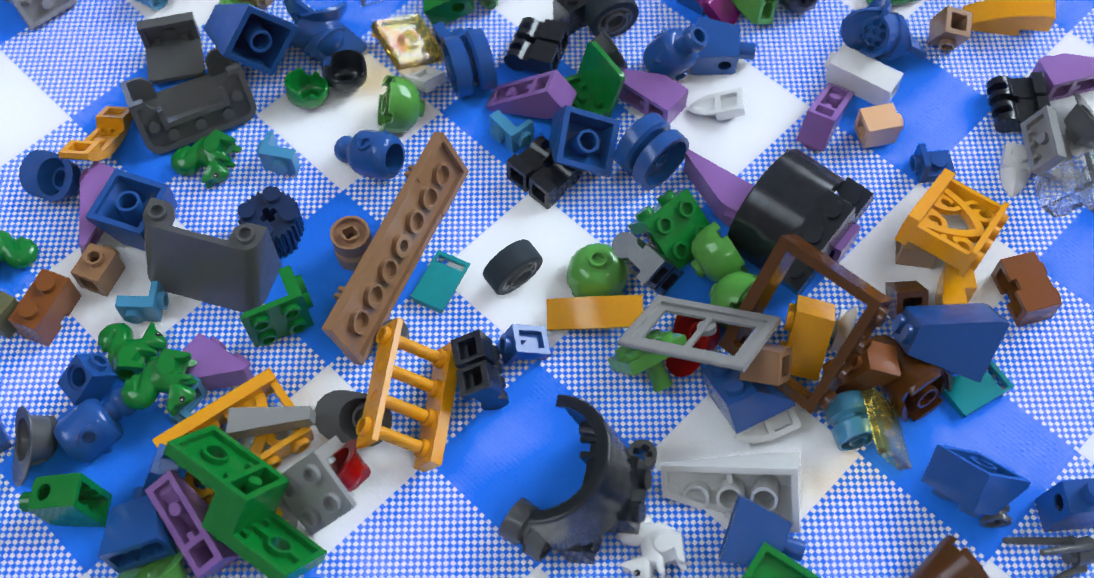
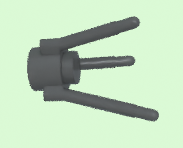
M1073 535L1065 537H1004L1002 539L1004 544L1061 545L1039 550L1041 556L1061 554L1064 563L1072 565L1071 568L1051 578H1070L1076 574L1088 572L1087 565L1094 564V539L1091 536L1075 538Z

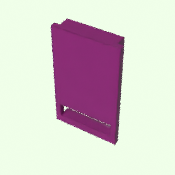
M696 0L710 19L735 25L740 16L739 11L731 0Z

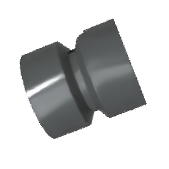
M521 498L504 518L499 528V535L513 545L521 543L523 545L522 551L535 561L540 562L553 547L529 526L531 510H540V508L526 498Z

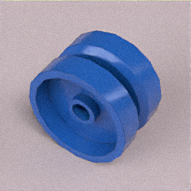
M482 28L467 31L464 36V43L457 34L441 38L445 68L457 98L473 95L474 82L482 92L497 88L495 63L487 37Z
M650 113L636 121L625 132L614 152V160L624 171L632 173V177L643 188L653 189L666 181L678 169L685 158L686 152L689 150L690 142L677 129H671L669 122L660 114Z

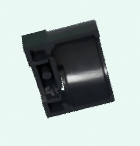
M791 149L782 154L753 186L737 211L727 236L740 256L760 270L763 268L781 235L796 234L829 256L849 228L857 223L874 200V193L850 177H847L846 180L799 149ZM796 257L780 284L798 296L803 293L818 272Z
M558 394L555 406L564 408L579 425V434L581 435L579 441L583 444H591L589 452L580 451L579 456L587 465L583 485L571 498L555 507L544 510H531L529 526L569 563L594 565L596 553L601 548V537L607 532L639 534L640 524L644 522L646 517L645 497L647 490L652 485V473L640 456L630 455L622 440L592 405L574 396Z

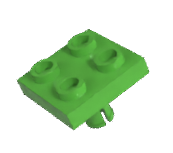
M660 329L652 330L644 337L683 346L687 343L685 334L672 333L671 331L665 332L660 331ZM621 346L615 350L616 355L607 359L613 371L635 376L645 370L654 392L665 390L673 384L662 362L670 356Z

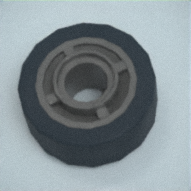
M589 0L583 15L591 33L595 37L602 29L612 38L629 30L637 21L639 11L634 0Z
M521 239L499 251L485 266L482 274L497 295H505L511 293L533 277L541 267L543 258L529 240Z

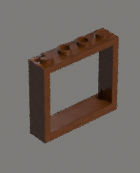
M796 234L781 235L740 305L739 310L763 313L796 257L867 305L813 393L792 377L779 386L773 385L807 412L813 414L823 409L827 410L831 402L837 399L836 389L840 383H845L853 374L855 367L852 364L857 356H862L869 349L873 341L870 336L876 327L880 328L888 319L886 318L889 313L887 309L893 299ZM729 324L718 345L734 356L753 329Z

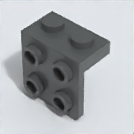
M192 11L136 21L137 31L145 47L148 79L151 84L157 85L199 77L205 74L201 33Z

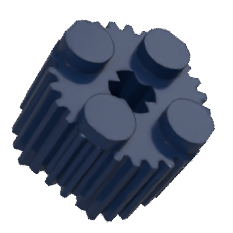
M268 186L261 194L257 192L256 196L251 195L250 200L246 199L245 203L239 205L237 211L239 225L253 223L267 227L278 256L284 255L287 257L288 253L292 254L294 249H298V242L301 241L300 237L304 235V222L295 199L291 198L290 194L286 195L284 191L280 192L278 187Z

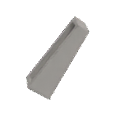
M311 406L229 408L226 433L237 440L315 426L316 412Z

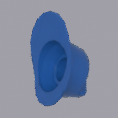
M35 150L30 152L20 165L19 179L21 186L32 196L49 201H59L74 196L80 188L81 170L78 165L69 159L59 158L58 153Z

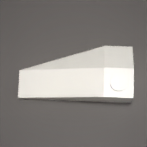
M764 452L665 462L660 465L662 497L700 510L707 508L722 513L724 518L730 519L737 495L739 494L789 520L792 523L789 532L800 533L801 453Z

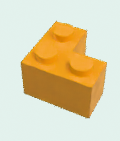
M802 295L797 296L795 304L789 303L784 330L789 331L787 341H780L779 345L792 347L791 375L818 382L835 325V304Z

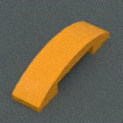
M105 106L95 116L97 128L83 141L70 140L58 152L59 158L101 161L111 156L121 145L130 128L133 117L129 108Z

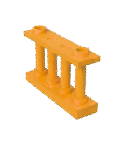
M397 317L388 324L383 325L376 336L378 347L363 415L356 427V434L358 435L356 448L363 449L378 442V439L414 452L415 462L413 469L425 473L442 466L457 385L456 370L459 369L455 367L451 342L434 350L400 335L403 319ZM397 349L431 362L433 366L431 379L394 365ZM391 378L425 391L427 395L425 409L388 395ZM385 408L420 421L421 431L419 440L381 426Z

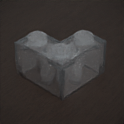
M1089 151L1033 177L1039 207L1054 218L1067 216L1073 210L1082 206L1094 213V155Z

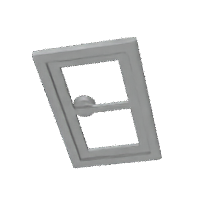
M657 295L621 336L617 345L745 372L780 325L781 317ZM665 313L703 319V321L697 324L696 332L684 346L644 338ZM716 322L754 329L734 356L693 348L701 336H712L717 332Z

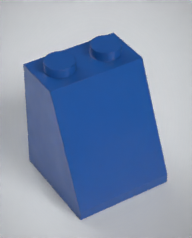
M248 3L215 5L203 30L223 57L273 76L299 27Z
M985 303L905 306L902 314H898L893 321L891 335L907 355L980 383L1010 323L990 305Z

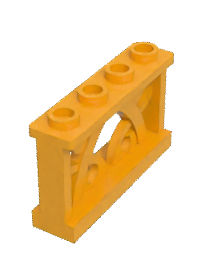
M945 168L908 214L894 240L905 246L908 242L915 244L959 269L958 274L964 277L969 268L974 271L977 269L1010 216L1005 214V211L1010 204L1004 201L1001 205L953 179L956 173ZM941 214L950 216L959 214L969 230L948 228L947 221Z
M268 368L153 438L152 441L158 449L160 443L166 445L170 440L213 424L221 429L220 426L227 422L229 408L269 407L266 397L273 393L282 406L295 405L278 382L274 373ZM310 427L294 429L293 433L283 440L276 439L277 432L255 436L250 451L274 469H277L282 464V460L292 453L297 455L305 451L311 445V441L314 440V435ZM266 444H268V446H270L271 448L264 451L266 448ZM187 471L184 481L210 506L215 492L209 488H197L193 483L194 476Z

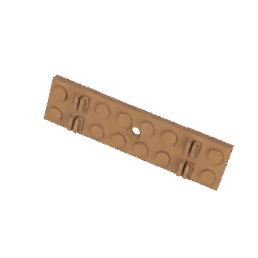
M434 132L416 164H409L407 168L409 171L406 170L404 173L407 180L346 286H339L337 290L340 293L335 292L333 296L337 302L321 329L353 364L364 365L376 343L379 329L389 319L393 307L442 218L445 217L469 173V170L444 132Z

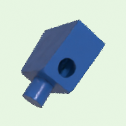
M697 16L696 25L705 30L708 42L706 47L698 52L696 64L691 68L690 75L736 73L738 59L754 60L756 43L740 42L741 28L739 25Z
M1094 478L1060 481L1035 499L1043 532L1094 528Z
M138 486L133 490L131 501L114 506L109 513L98 557L117 573L177 554V544L148 495L141 492L143 486Z
M738 494L718 558L722 562L749 566L763 543L766 542L789 558L800 562L805 552L806 542L788 536L792 524L789 520Z

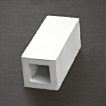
M844 44L841 45L836 54L831 52L824 65L827 68L825 81L855 92V96L875 106L890 103L899 88L904 74Z

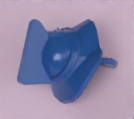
M301 0L283 1L293 23L299 27L290 45L301 48V52L308 55V57L320 61L323 78H325L324 67L325 65H330L333 53L347 49L356 50L362 54L367 49V44L340 21L347 9L345 1L319 10L310 8Z
M873 0L866 8L849 13L841 22L840 35L845 45L868 57L890 61L910 52L924 59L928 53L910 33L904 16L898 12H891L892 0Z

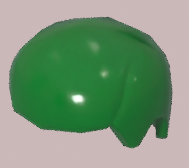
M297 68L288 72L284 78L287 98L296 107L302 109L317 108L325 103L330 94L328 82L317 71L312 75H308L304 72L303 68Z

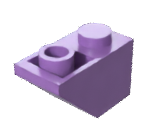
M198 333L183 350L192 354L191 359L198 361L195 367L187 368L186 374L191 373L199 378L207 391L242 385L254 377L249 368L251 363L237 352L232 355L226 351V346L213 336L208 339L201 333Z

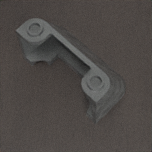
M213 48L205 58L209 73L159 92H155L150 81L142 77L121 82L120 86L126 103L146 147L156 154L167 153L210 135L214 129L224 131L251 120L256 114L257 108L241 65L238 62L223 57L217 48Z
M150 198L143 212L147 275L150 282L159 281L165 292L242 313L264 305L279 273L278 269H281L282 266L267 227L253 223L240 224L231 232L229 239L224 240L172 226L176 218V212L171 203Z

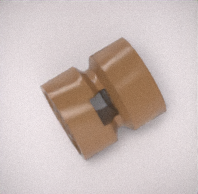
M358 216L342 217L330 229V239L339 265L346 270L354 271L372 241L368 223Z

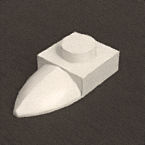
M413 63L396 65L398 73L414 83L420 92H432L437 86L446 82L445 71Z
M742 87L706 95L688 106L687 111L697 115L716 116L717 121L745 116L744 90Z
M1006 141L1002 151L1000 180L1007 195L1013 198L1024 189L1031 171L1028 166L1025 145Z
M855 306L849 310L841 309L837 320L835 319L830 350L839 352L854 327L859 310L858 307Z
M792 407L735 434L734 438L745 443H764L802 427Z

